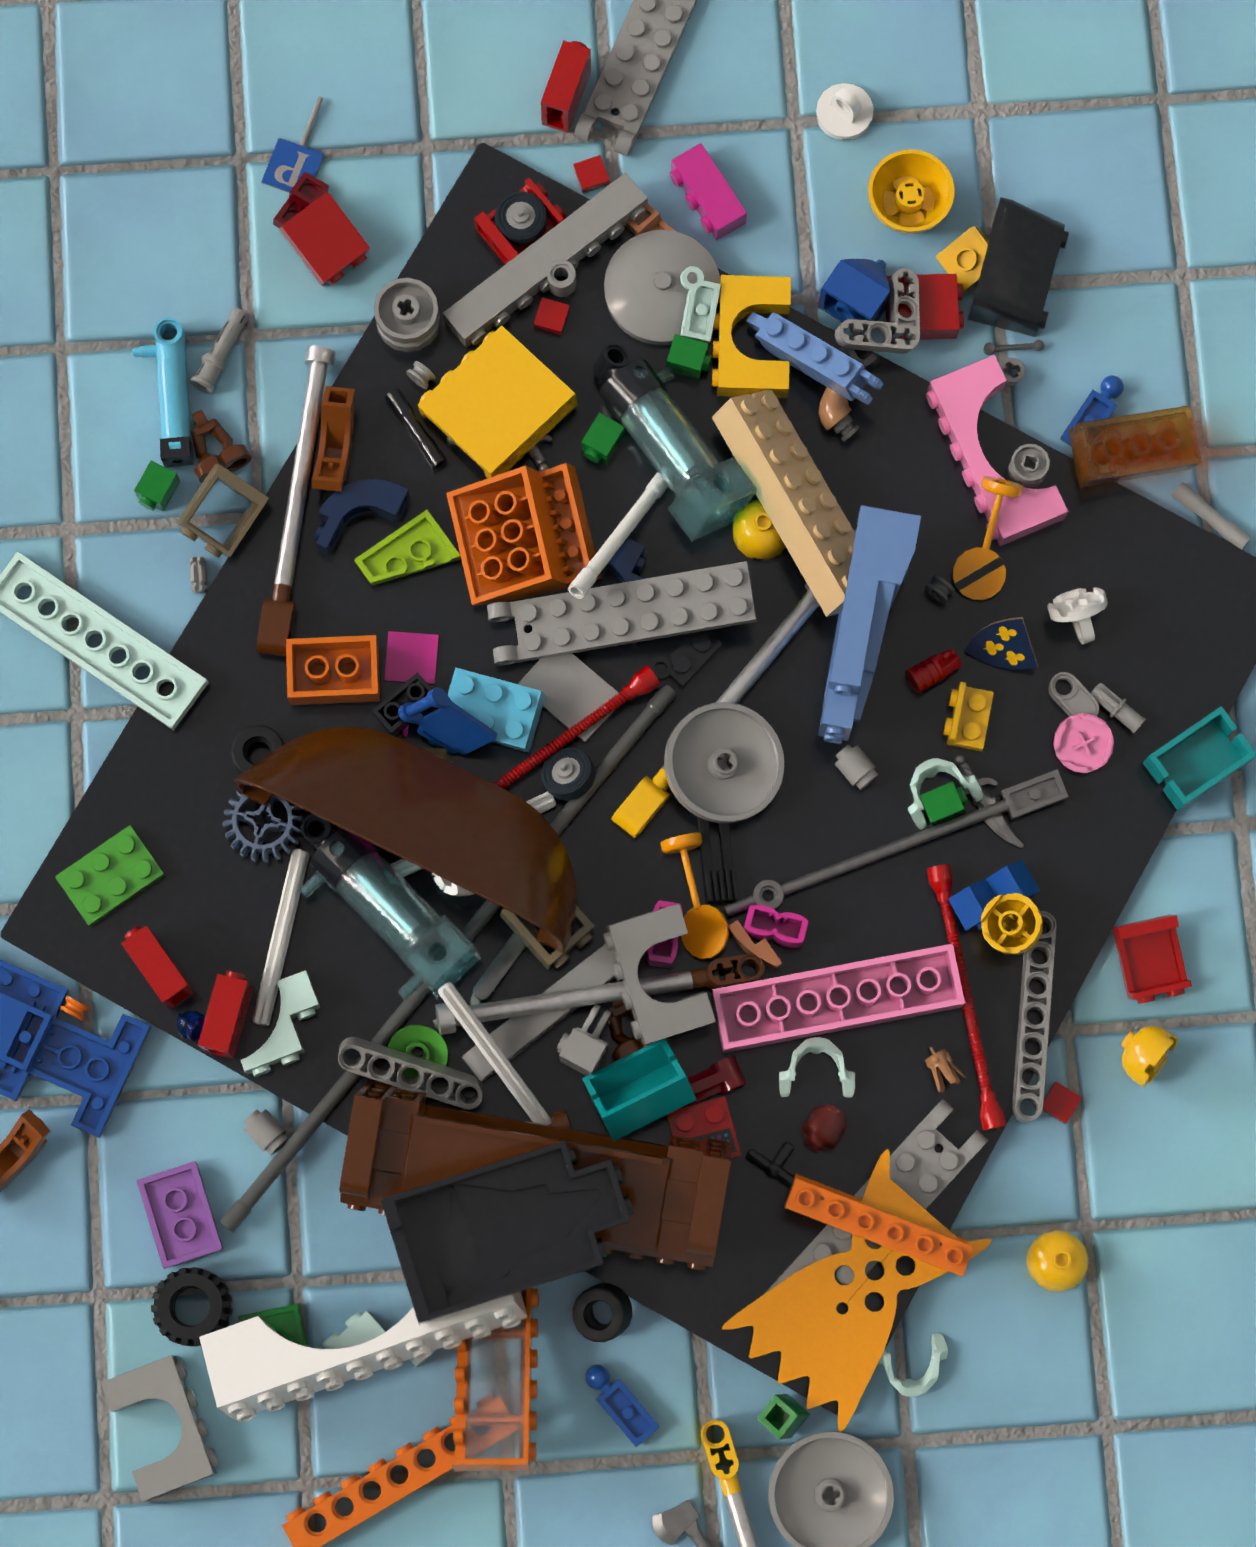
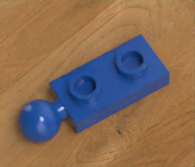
M1110 375L1102 380L1100 385L1101 394L1095 390L1091 391L1062 434L1060 440L1085 455L1108 420L1081 425L1077 424L1110 418L1117 407V404L1112 402L1111 399L1119 397L1124 390V384L1117 376Z
M596 1364L588 1368L585 1374L586 1383L589 1387L602 1391V1394L596 1400L634 1446L637 1447L655 1432L659 1425L620 1379L613 1385L610 1383V1373L606 1367Z

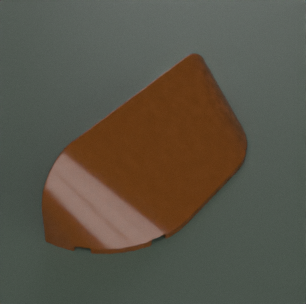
M356 727L328 728L295 738L279 747L234 780L233 783L239 794L265 807L273 795L513 912L540 928L536 938L537 941L564 954L572 934L576 912V885L571 861L562 841L550 824L535 808L511 792L403 739L385 732Z

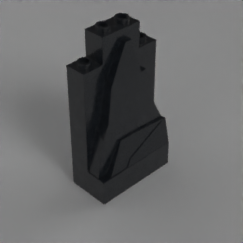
M564 1140L380 1199L418 1324H425L483 1303L603 1265L602 1258L607 1256L602 1238L596 1239L594 1234L629 1223V1215L634 1214L629 1196L623 1197L619 1184H623L624 1180L619 1165L613 1166L610 1159L574 1171L573 1166L578 1164L572 1146L566 1147Z

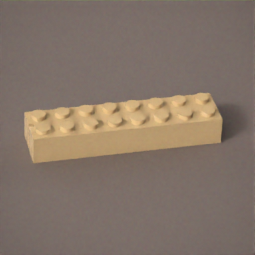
M772 389L756 392L751 396L746 394L731 397L712 416L714 423L826 617L842 613L855 540V532L850 522L841 510L836 498L830 491L821 472L816 467Z

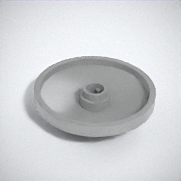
M653 230L634 236L615 252L606 270L604 295L610 315L625 333L639 341L654 345H671L674 335H680L689 291L681 284V273L685 268L695 266L703 272L705 281L720 284L719 271L713 257L701 243L681 232ZM689 273L687 276L688 281L692 284L696 283L697 276L694 273Z
M719 702L697 708L677 724L666 745L664 769L671 791L688 811L707 821L735 823L759 813L773 800L780 788L784 775V754L777 734L762 716L739 704Z
M819 1432L796 1441L778 1459L769 1481L768 1502L771 1516L777 1529L793 1547H870L882 1535L891 1518L894 1490L887 1466L871 1446L849 1434Z

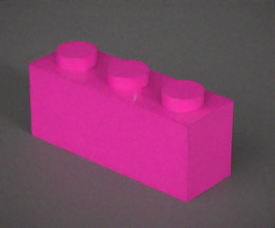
M702 143L672 159L671 172H669L674 184L677 187L681 186L687 194L685 195V200L692 211L697 210L700 214V223L707 234L712 233L717 241L746 224L747 212Z

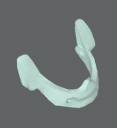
M932 758L921 763L915 769L910 783L914 802L908 807V812L916 826L920 830L928 826L923 812V803L919 796L921 784L926 778H933L938 772H947L960 781V785L967 789L974 801L978 802L983 799V793L974 775L964 776L953 762L939 758Z
M813 1037L804 1040L793 1051L789 1069L779 1072L781 1097H789L792 1081H795V1068L802 1056L809 1052L813 1054L825 1052L832 1057L838 1067L843 1096L851 1098L854 1095L855 1072L846 1070L842 1052L826 1038Z
M941 1333L932 1334L931 1361L924 1376L917 1381L912 1379L901 1381L897 1379L891 1368V1355L886 1353L885 1349L878 1363L884 1365L890 1383L902 1395L908 1397L920 1396L925 1394L938 1380L939 1362L947 1359L948 1348Z

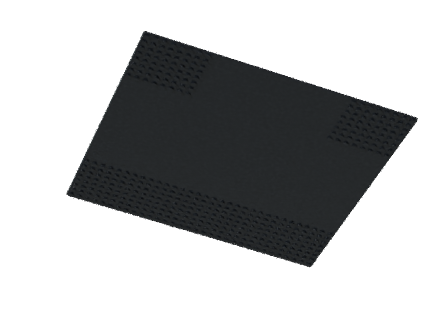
M480 143L475 149L397 278L408 277L417 279L431 288L437 298L440 316V327L437 336L430 345L419 351L403 352L395 350L387 345L378 333L374 316L332 387L355 389L352 448L347 479L344 481L343 486L359 480H385L407 488L410 499L398 523L372 513L361 514L349 520L343 527L330 555L318 551L317 540L314 539L320 524H326V522L320 519L318 512L324 502L336 492L312 488V477L317 461L321 434L320 410L290 601L296 603L291 639L376 635L379 643L380 701L290 705L287 698L286 657L257 653V638L263 602L265 598L272 599L296 444L265 495L269 498L232 555L225 561L170 652L171 656L207 679L209 683L174 731L137 706L0 933L1 938L308 1114L314 1110L346 1071L338 1062L341 1042L349 1037L371 1041L485 903L486 899L476 894L467 896L449 895L443 892L444 890H440L439 886L436 885L433 879L435 876L432 875V872L423 868L399 880H395L389 870V865L403 858L375 845L379 849V856L369 871L421 924L428 919L435 918L434 924L441 925L440 932L425 949L415 956L408 957L409 951L402 950V945L408 936L357 884L343 892L337 893L310 867L311 859L317 849L310 846L302 834H293L299 840V844L294 845L291 842L287 844L291 849V853L293 849H302L309 853V859L280 980L306 970L321 1008L315 1010L316 1015L308 1019L299 1021L298 1017L293 1018L305 1053L299 1055L300 1060L285 1066L282 1065V1062L270 1066V1072L254 1077L253 1073H245L240 1060L250 1056L262 1047L271 1036L279 1018L281 1000L278 987L269 1026H261L252 1022L291 853H285L282 848L278 851L281 855L280 860H276L273 853H270L268 863L263 861L262 854H259L258 860L253 862L251 860L252 851L246 857H242L240 855L242 846L234 850L231 844L235 839L227 840L225 834L232 829L224 828L223 822L232 820V818L225 816L224 810H234V807L228 802L231 798L237 802L240 800L233 783L236 778L241 776L232 761L231 748L233 740L240 731L253 725L269 726L278 732L284 744L311 732L328 728L356 727L372 714V710L405 683L384 681L388 631L439 635L435 685H428L432 689L435 687L442 688L446 694H448L455 667L518 684L539 661V659L510 665H495L494 648L518 645L515 619L503 622H489L487 605L489 604L477 606L471 604L461 559L371 586L354 561L355 558L425 510L429 511L460 554L446 493L488 479L485 476L484 470L458 445L450 444L447 441L448 436L428 417L423 418L417 406L425 392L437 387L442 377L448 371H454L469 351H475L482 344V342L477 345L472 343L466 348L446 325L443 317V312L505 265L475 229L474 218L481 212L488 215L497 208V205L505 196L521 190L525 186L524 181L528 178L535 184L539 182L548 194L547 199L552 205H559L566 218L590 200L486 143ZM626 225L618 237L613 240L609 238L603 242L596 254L591 257L585 256L578 262L579 265L575 269L576 288L571 295L557 297L549 290L546 292L540 291L532 297L533 301L526 308L515 310L510 314V319L502 325L576 394L578 405L547 433L553 441L551 443L543 441L538 447L550 468L564 463H568L576 468L595 553L599 551L644 493L646 486L660 469L670 471L674 477L673 482L663 495L654 502L628 536L629 539L645 546L644 556L647 557V561L640 574L637 572L634 574L646 579L747 561L757 622L709 630L723 643V646L683 688L670 677L659 680L661 685L650 693L637 696L631 701H626L619 708L617 707L586 744L576 736L570 743L563 745L564 747L561 749L571 747L586 753L596 768L646 708L649 700L663 683L669 685L677 693V696L669 706L653 721L559 835L571 861L575 877L576 905L595 926L591 933L593 939L581 949L578 946L574 947L568 953L571 957L561 967L557 969L553 965L549 970L542 965L526 946L497 985L495 991L487 999L481 1000V1003L542 994L605 945L603 934L607 933V925L651 912L659 900L680 903L683 918L693 908L681 854L664 853L660 842L675 836L699 832L697 816L688 811L677 800L669 787L666 791L670 794V797L636 838H633L613 822L611 818L645 776L653 779L662 768L668 739L677 724L697 708L716 703L807 593L805 588L807 582L787 548L780 555L770 560L754 557L752 559L739 551L733 540V523L736 514L746 504L759 499L712 419V416L731 398L717 396V387L712 386V369H718V358H713V341H719V330H712L711 341L708 343V354L712 355L708 372L702 370L699 380L667 371L666 361L671 345H654L631 337L616 324L609 313L604 295L605 274L615 252L625 242L635 236ZM718 269L720 278H721V275H730V274H728V273H726V272H724V271ZM559 276L556 278V280L558 281H564L567 279L564 276ZM542 297L570 305L562 335L533 326ZM719 303L716 309V313H719ZM790 307L789 314H778L834 348L839 349L841 347L835 340L834 330ZM759 314V315H761V316H763L764 318L768 319V317H769L771 314ZM749 316L744 317L735 325L731 333L732 340L736 348L743 355L755 360L783 361L769 353L755 337L757 332L751 329L746 322ZM494 326L487 334L491 331H496L498 328ZM615 342L625 346L630 353L629 364L640 359L647 360L666 386L668 391L665 394L659 389L655 390V393L661 399V403L656 409L697 464L711 460V467H717L716 474L698 490L687 495H681L682 488H676V484L681 476H683L682 472L642 418L630 424H621L625 427V436L607 465L601 461L595 463L584 456V451L581 450V441L599 413L619 423L599 395L600 389L605 382L599 380L593 372L594 363L606 344ZM855 350L856 355L860 359H866L872 353L877 356V359L865 367V369L878 377L884 384L880 390L871 387L867 383L862 388L872 397L869 405L856 398L853 401L848 400L849 407L852 409L848 413L853 419L851 423L854 426L858 425L860 428L843 442L841 439L843 435L840 432L837 434L832 428L826 430L820 421L818 414L819 403L826 386L789 365L788 398H778L779 403L793 424L802 443L807 448L816 467L821 472L823 479L836 498L853 530L857 529V519L861 505L919 515L921 519L915 553L905 581L902 582L893 605L889 610L875 673L860 722L853 721L848 741L842 740V743L836 744L826 742L824 737L818 736L838 614L826 617L820 605L738 703L755 711L771 725L779 738L784 754V775L780 788L773 800L754 816L743 821L729 823L738 900L753 895L755 887L761 881L773 880L783 884L933 827L925 808L923 812L928 826L923 830L916 826L908 812V807L914 802L910 783L915 769L924 761L932 758L953 762L956 755H963L965 763L968 762L977 779L991 778L997 781L996 786L990 784L983 786L985 791L995 798L996 802L1003 800L1000 793L1002 790L1058 769L1069 797L1011 820L1008 811L1001 813L1012 832L1024 844L1023 848L1006 842L983 820L785 895L781 905L775 910L778 913H796L809 921L802 947L786 948L775 943L772 939L767 940L782 962V965L776 971L764 966V973L759 980L947 945L950 942H948V935L946 934L948 931L945 930L947 927H945L942 908L937 900V895L929 884L926 869L937 865L950 864L953 876L951 893L954 896L969 885L982 881L1005 866L1023 859L1040 889V892L1030 898L1039 908L1040 912H1048L1055 918L1057 926L1048 1035L1049 1047L1112 931V927H1114L1177 810L1162 790L1166 784L1162 782L1158 785L1143 762L1153 752L1220 706L1229 714L1256 664V557L1111 479L1088 483L1107 477L980 410L977 421L978 440L981 450L991 467L1000 476L1008 480L1007 468L1015 450L1025 444H1036L1042 447L1048 454L1050 464L1041 486L1037 489L1056 485L1068 513L1064 520L1000 546L997 539H992L990 550L996 552L1003 560L1006 568V579L1001 590L993 597L985 600H972L964 596L956 588L953 580V567L957 558L966 550L983 547L987 531L986 524L989 522L985 513H980L976 507L974 489L972 486L968 487L962 475L964 468L961 461H956L951 453L950 445L952 442L948 434L944 435L939 427L938 419L940 416L936 408L932 409L927 401L926 393L928 392L930 382L873 351ZM415 361L425 365L436 377L434 381L428 382L429 387L427 389L418 386L406 374L408 369L412 370L414 368L413 363ZM396 388L400 389L428 435L434 439L447 459L446 463L435 470L431 468L403 422L397 418L385 400V396L390 391ZM527 452L508 471L525 465L539 471V467L535 465L532 457ZM604 567L600 573L602 579L596 580L591 588L622 582L612 571ZM934 575L945 579L955 589L953 595L949 594L947 596L949 599L947 603L936 600L925 589L927 584H932L931 579ZM1097 587L1105 591L1108 605L1104 610L1090 617L1095 640L1081 644L1076 635L1073 622H1056L1051 620L1047 606L1049 603H1053V599L1056 596L1067 591L1086 588L1087 592H1093V588ZM567 588V589L560 590V591H555V592H551V593H546V594H542V595H537V596H533V597H528V598L518 599V600H512V601H507V602H514V601H520V600H525V599H531V598L549 596V595H554V594L566 593V592H569V590H568V588ZM1023 617L1038 668L1009 670L994 667L977 660L965 652V649L972 637L989 624L1004 619ZM526 626L525 632L530 633L533 629L532 626ZM691 633L641 641L636 646L624 644L572 654L617 692L621 693L622 688L628 685L635 673L646 665L649 666L651 660L656 656H665L669 659L672 653ZM952 649L960 657L962 666L946 676L941 682L939 681L919 694L916 693L907 680L905 670L912 668L923 660H927L930 656ZM658 663L655 666V670L658 673H663L666 670V666L663 663ZM1060 672L1071 673L1090 694L1099 683H1103L1122 700L1124 698L1127 699L1125 703L1146 719L1135 733H1132L1128 727L1114 716L1112 718L1109 717L1111 713L1099 704L1097 717L1103 719L1111 729L1114 747L1108 762L1092 772L1081 773L1070 770L1061 763L1054 750V734L1060 723L1069 717L1049 694V683ZM1059 680L1055 684L1056 691L1061 695H1067L1072 690L1071 684L1067 680ZM171 682L162 683L159 687V694L161 696L170 695L174 690V684ZM960 682H965L967 687L994 692L982 752L947 745L948 736L943 735L946 718H952L954 707L949 706L952 689H957ZM432 706L421 712L424 717L439 708ZM542 708L530 753L490 742L465 755L459 752L448 754L442 749L431 745L425 737L421 736L417 732L419 725L415 723L409 724L407 737L404 738L402 732L396 737L493 784L500 777L502 778L503 775L515 769L516 766L518 767V764L521 765V762H524L525 759L531 758L530 756L534 753L537 754V751H540L541 748L543 749V746L546 747V744L552 742L553 739L555 740L559 735L562 736V733H565L568 729ZM261 742L254 743L248 749V759L254 764L259 763L271 754L269 746ZM847 745H850L852 748L858 745L876 766L874 770L879 774L862 790L856 785L852 786L835 766V763L838 761L836 755ZM545 761L539 763L538 766L535 765V768L532 767V770L529 769V772H526L525 775L523 774L522 777L520 776L517 781L510 783L511 785H507V788L504 787V789L524 801L547 792L542 783L541 776ZM938 772L935 777L926 778L923 781L920 795L952 781L956 784L957 788L962 785L953 775L947 772ZM970 794L967 795L969 803L965 804L967 812L954 818L979 809L976 805L972 804ZM554 797L556 806L541 813V816L550 824L568 801L558 800ZM274 801L273 816L281 819L282 822L288 823L287 810L280 803ZM254 802L244 812L257 811L261 804ZM303 809L295 815H302L306 818L312 813ZM268 814L263 820L255 821L259 823L261 828H263L264 824L273 823L267 818ZM240 821L242 836L253 843L255 839L254 827ZM708 821L714 871H723L718 823ZM332 824L336 830L339 829L338 826ZM131 825L165 876L89 927L55 876ZM323 826L314 828L312 837L323 835L325 828ZM284 831L281 833H270L263 844L276 841L283 835ZM699 846L689 850L688 855L700 904L716 907L724 915L728 926L738 920L744 928L748 910L730 917L725 912L724 906L735 901L706 903L701 849ZM765 891L762 894L765 901H772L774 899V895L770 891ZM503 907L498 909L400 1029L409 1025L420 1024L429 1026L437 1031L433 1020L436 1019L435 1005L445 1003L440 997L438 989L447 982H451L468 1006L471 1005L470 1000L475 984L514 933L500 917L501 910L504 909ZM954 911L953 915H955V922L957 923L955 926H957L956 930H958L957 934H959L958 937L961 942L959 945L962 946L960 949H962L963 960H965L966 975H968L967 979H969L968 983H970L969 987H971L970 994H972L971 998H973L972 1002H974L973 1006H975L974 1009L976 1010L975 1017H977L976 1021H978L977 1025H979L978 1028L981 1033L979 1036H981L980 1040H982L981 1044H983L982 1048H984L983 1051L986 1056L984 1059H986L985 1063H987L986 1067H988L987 1071H989L988 1074L991 1079L989 1082H991V1090L995 1092L996 1100L1004 1111L1007 1124L1012 1116L1024 953L1018 955L1004 954L995 950L984 939L983 931H979L977 926L965 931ZM576 920L571 936L582 928ZM1043 921L1042 934L1048 933V925ZM137 926L141 928L147 926L156 935L196 992L172 1010L161 1002L121 944L126 940L125 935ZM729 935L726 946L720 954L713 958L700 959L693 956L685 948L681 936H678V951L673 966L665 968L649 965L646 950V954L639 961L638 979L708 968L709 964L715 959L747 953ZM751 938L754 944L761 941ZM547 945L542 946L549 954L555 951V949ZM1041 950L1032 951L1031 957L1035 963L1044 964L1046 962L1044 952ZM741 966L742 972L746 976L753 977L756 975V971L752 966ZM716 970L713 975L718 976L721 981L725 977V975L719 974V970ZM227 971L245 975L244 978L248 979L249 984L254 988L235 1059L205 1052L198 1046L217 974L226 976ZM615 978L610 983L621 982L623 980L618 981L617 978ZM1031 980L1029 982L1031 992L1034 994L1043 993L1044 986L1039 980ZM707 987L649 996L659 1002H671L700 992H707L716 1020L711 995L712 991ZM610 1002L598 1004L601 1006V1009L589 1030L590 1034H593L606 1009L612 1008ZM595 1004L581 1006L509 1062L551 1119L552 1113L566 1109L572 1129L610 1135L582 1080L586 1075L561 1063L559 1059L560 1053L557 1052V1046L564 1033L571 1034L573 1028L576 1029V1027L582 1029ZM964 1007L723 1053L717 1020L714 1023L670 1036L668 1044L687 1078L709 1069L710 1065L722 1059L735 1055L747 1083L731 1092L719 1093L704 1100L708 1101L725 1096L741 1151L740 1157L731 1159L713 1267L706 1266L705 1270H697L687 1267L686 1262L675 1261L673 1265L662 1264L656 1261L657 1257L644 1255V1259H633L626 1257L623 1251L613 1250L612 1254H607L606 1257L602 1258L603 1265L585 1270V1272L604 1283H611L620 1287L630 1298L778 1381L781 1361L780 1351L751 1359L749 1358V1352L753 1337V1326L723 1330L722 1326L739 1311L764 1295L827 1224L785 1208L784 1204L790 1187L776 1178L769 1177L764 1170L747 1160L745 1156L750 1149H754L772 1161L783 1143L789 1142L795 1149L782 1167L794 1176L798 1174L854 1196L871 1177L874 1167L883 1152L889 1149L891 1155L931 1110L944 1099L954 1110L936 1129L959 1150L976 1130L988 1139L987 1143L926 1208V1211L950 1230L1005 1128L987 1131L982 1129L980 1120V1095H982V1091L979 1086L981 1083L978 1082L980 1079H978V1072L974 1063L976 1060L973 1059L975 1056H973V1049L969 1040L971 1037L968 1036L970 1033H968L967 1022H965ZM1037 1010L1027 1011V1019L1031 1024L1038 1025L1041 1023L1042 1018ZM626 1013L621 1016L623 1034L635 1039L631 1027V1022L634 1020ZM510 1018L481 1022V1024L491 1034ZM608 1022L599 1039L609 1043V1046L597 1070L615 1062L611 1054L621 1044L612 1039ZM462 1025L456 1026V1033L441 1035L448 1048L446 1067L476 1077L462 1059L476 1044ZM813 1037L826 1038L842 1052L846 1070L855 1072L854 1095L851 1098L843 1096L838 1067L832 1057L825 1052L820 1054L809 1052L802 1056L795 1068V1081H792L789 1097H781L779 1072L789 1069L793 1051L804 1040ZM1034 1040L1025 1041L1024 1047L1026 1052L1031 1055H1037L1039 1053L1038 1043ZM415 1047L412 1049V1053L415 1056H420L423 1054V1049ZM929 1047H932L935 1053L946 1049V1052H949L953 1060L952 1063L967 1078L962 1077L954 1069L960 1078V1083L952 1084L940 1070L945 1091L943 1093L938 1092L932 1071L926 1066L924 1061L933 1055ZM352 1048L344 1052L346 1058L351 1060L356 1059L360 1054L358 1050ZM378 1058L373 1062L374 1066L378 1069H385L389 1066L388 1061L384 1058ZM1023 1071L1022 1079L1027 1085L1034 1075L1033 1071ZM496 1072L481 1082L483 1087L482 1101L474 1109H463L426 1097L425 1105L430 1104L532 1122ZM361 1076L324 1120V1123L348 1136L354 1095L371 1078ZM437 1077L431 1083L437 1088H443L448 1084V1081L443 1077ZM465 1087L461 1090V1094L465 1097H473L477 1093L473 1087ZM665 1115L621 1138L662 1144L669 1147L672 1134L667 1116ZM811 1117L812 1119L813 1117L816 1118L812 1131L815 1140L824 1141L823 1143L828 1144L826 1140L828 1137L839 1130L842 1131L839 1138L835 1137L837 1139L834 1140L835 1143L832 1149H823L812 1144L803 1134V1129L809 1124ZM935 1145V1151L941 1153L943 1151L942 1145ZM902 1256L896 1262V1270L899 1274L908 1276L914 1272L915 1262L909 1256ZM878 1261L866 1274L869 1279L879 1280L883 1277L884 1266L882 1262ZM919 1286L901 1290L897 1294L896 1313L885 1349ZM871 1292L865 1298V1306L868 1310L877 1312L883 1308L884 1298L878 1292ZM841 1302L837 1306L836 1310L839 1314L847 1313V1303ZM805 1376L781 1383L805 1398L808 1397L810 1377ZM837 1400L820 1405L838 1416Z

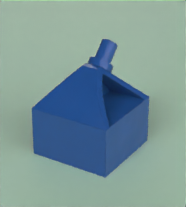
M869 259L840 260L821 288L818 308L840 322H844L847 319L878 321L886 310L890 294L884 270L886 263L883 260L875 262Z

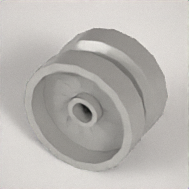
M400 278L384 285L377 294L374 303L375 320L378 333L387 345L395 350L413 352L419 351L431 344L439 331L440 316L437 298L429 286L417 279Z

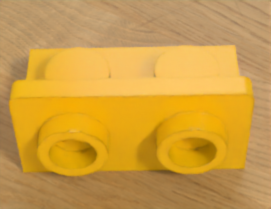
M960 682L957 689H952L949 706L954 707L952 718H946L943 735L948 736L947 745L982 752L994 692L967 687L965 682Z

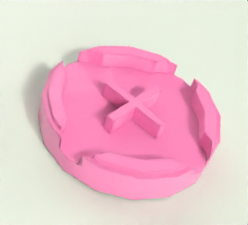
M1078 713L1069 716L1060 723L1054 734L1053 746L1056 756L1065 767L1074 772L1088 773L1097 770L1108 762L1113 753L1114 738L1111 729L1103 719L1094 714Z

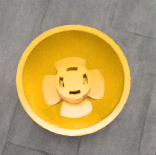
M913 149L897 151L882 159L874 168L868 184V198L875 216L889 229L903 234L923 233L936 227L949 213L955 195L953 178L942 161L932 154Z

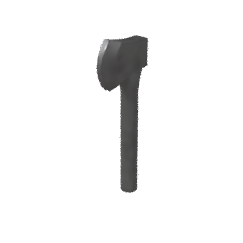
M689 1499L670 1510L653 1515V1529L661 1541L674 1545L684 1532L691 1538L696 1547H712L700 1529L697 1521L700 1515Z

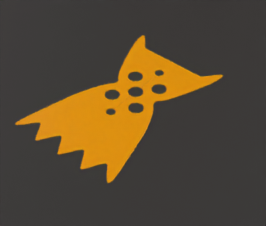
M886 1149L874 1167L861 1203L962 1242L890 1179L889 1149ZM852 1234V1247L848 1252L828 1256L795 1272L735 1314L722 1326V1329L728 1330L753 1326L749 1358L752 1359L780 1351L781 1361L778 1384L805 1376L810 1377L806 1408L811 1409L837 1400L838 1431L842 1432L854 1414L884 1352L896 1313L897 1294L901 1290L920 1286L949 1271L911 1257L915 1262V1270L912 1274L903 1276L896 1270V1262L900 1257L908 1255L885 1246L872 1249L868 1247L864 1238ZM992 1239L963 1242L974 1247L970 1259L986 1249L992 1242ZM870 1261L882 1262L884 1266V1275L879 1280H871L865 1274V1267ZM845 1265L853 1270L854 1278L848 1285H840L835 1280L834 1273L839 1266ZM871 1292H878L884 1298V1306L877 1312H872L865 1306V1298ZM841 1302L848 1305V1311L845 1314H839L836 1310L837 1305Z

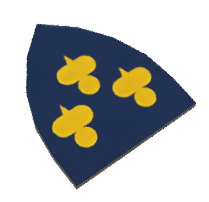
M1023 617L1004 619L989 624L972 637L965 649V652L977 660L994 667L1009 670L1038 668Z

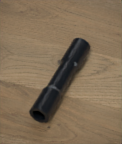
M396 388L390 391L385 396V400L397 418L403 422L431 468L435 470L446 463L447 459L434 439L428 435L400 389Z

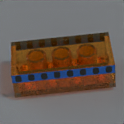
M1190 405L1082 422L1068 430L1080 488L1190 470L1202 463Z

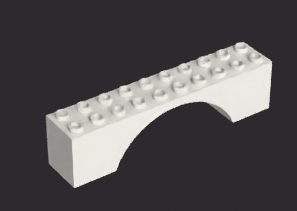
M517 1292L421 1325L418 1324L414 1307H412L407 1315L385 1333L365 1343L347 1348L317 1349L298 1345L281 1337L259 1316L208 1333L199 1338L217 1408L235 1421L244 1422L255 1418L258 1412L280 1410L285 1407V1403L292 1400L305 1401L315 1396V1392L324 1389L327 1391L339 1389L344 1386L346 1381L368 1379L377 1370L383 1368L385 1370L396 1369L403 1365V1361L411 1358L420 1360L431 1356L434 1350L443 1347L444 1349L458 1347L462 1344V1340L471 1337L474 1339L484 1338L491 1334V1330L502 1326L505 1329L515 1327L521 1323L520 1320L528 1318L521 1292Z

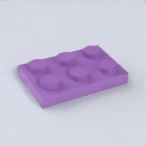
M196 1161L136 1180L163 1269L224 1250Z

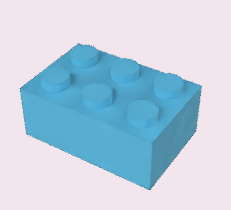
M455 667L447 694L451 701L497 732L498 735L492 743L530 753L546 695L537 689Z

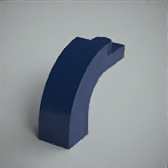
M366 479L343 486L342 492H334L324 502L318 512L320 519L326 522L325 525L320 524L314 539L317 540L318 551L330 555L343 527L355 516L372 513L398 523L410 499L409 490L390 481Z

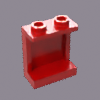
M528 178L524 181L525 186L518 192L532 193L541 200L546 208L547 223L544 232L539 237L541 238L562 222L566 215L559 205H552L547 199L548 194L539 182L535 184ZM496 209L488 215L481 212L474 218L475 229L505 265L538 240L536 239L529 244L521 245L510 243L496 227L494 216Z
M1170 914L1112 927L1127 997L1133 1000L1137 999L1138 1004L1156 1000V994L1165 992L1167 997L1181 995L1185 993L1184 988L1192 986L1191 980L1187 979L1176 927H1179L1177 915Z

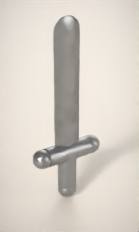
M518 916L517 918L536 939L539 930L536 928L537 926ZM515 933L512 934L475 984L473 994L477 999L485 1000L491 995L525 949L526 945Z

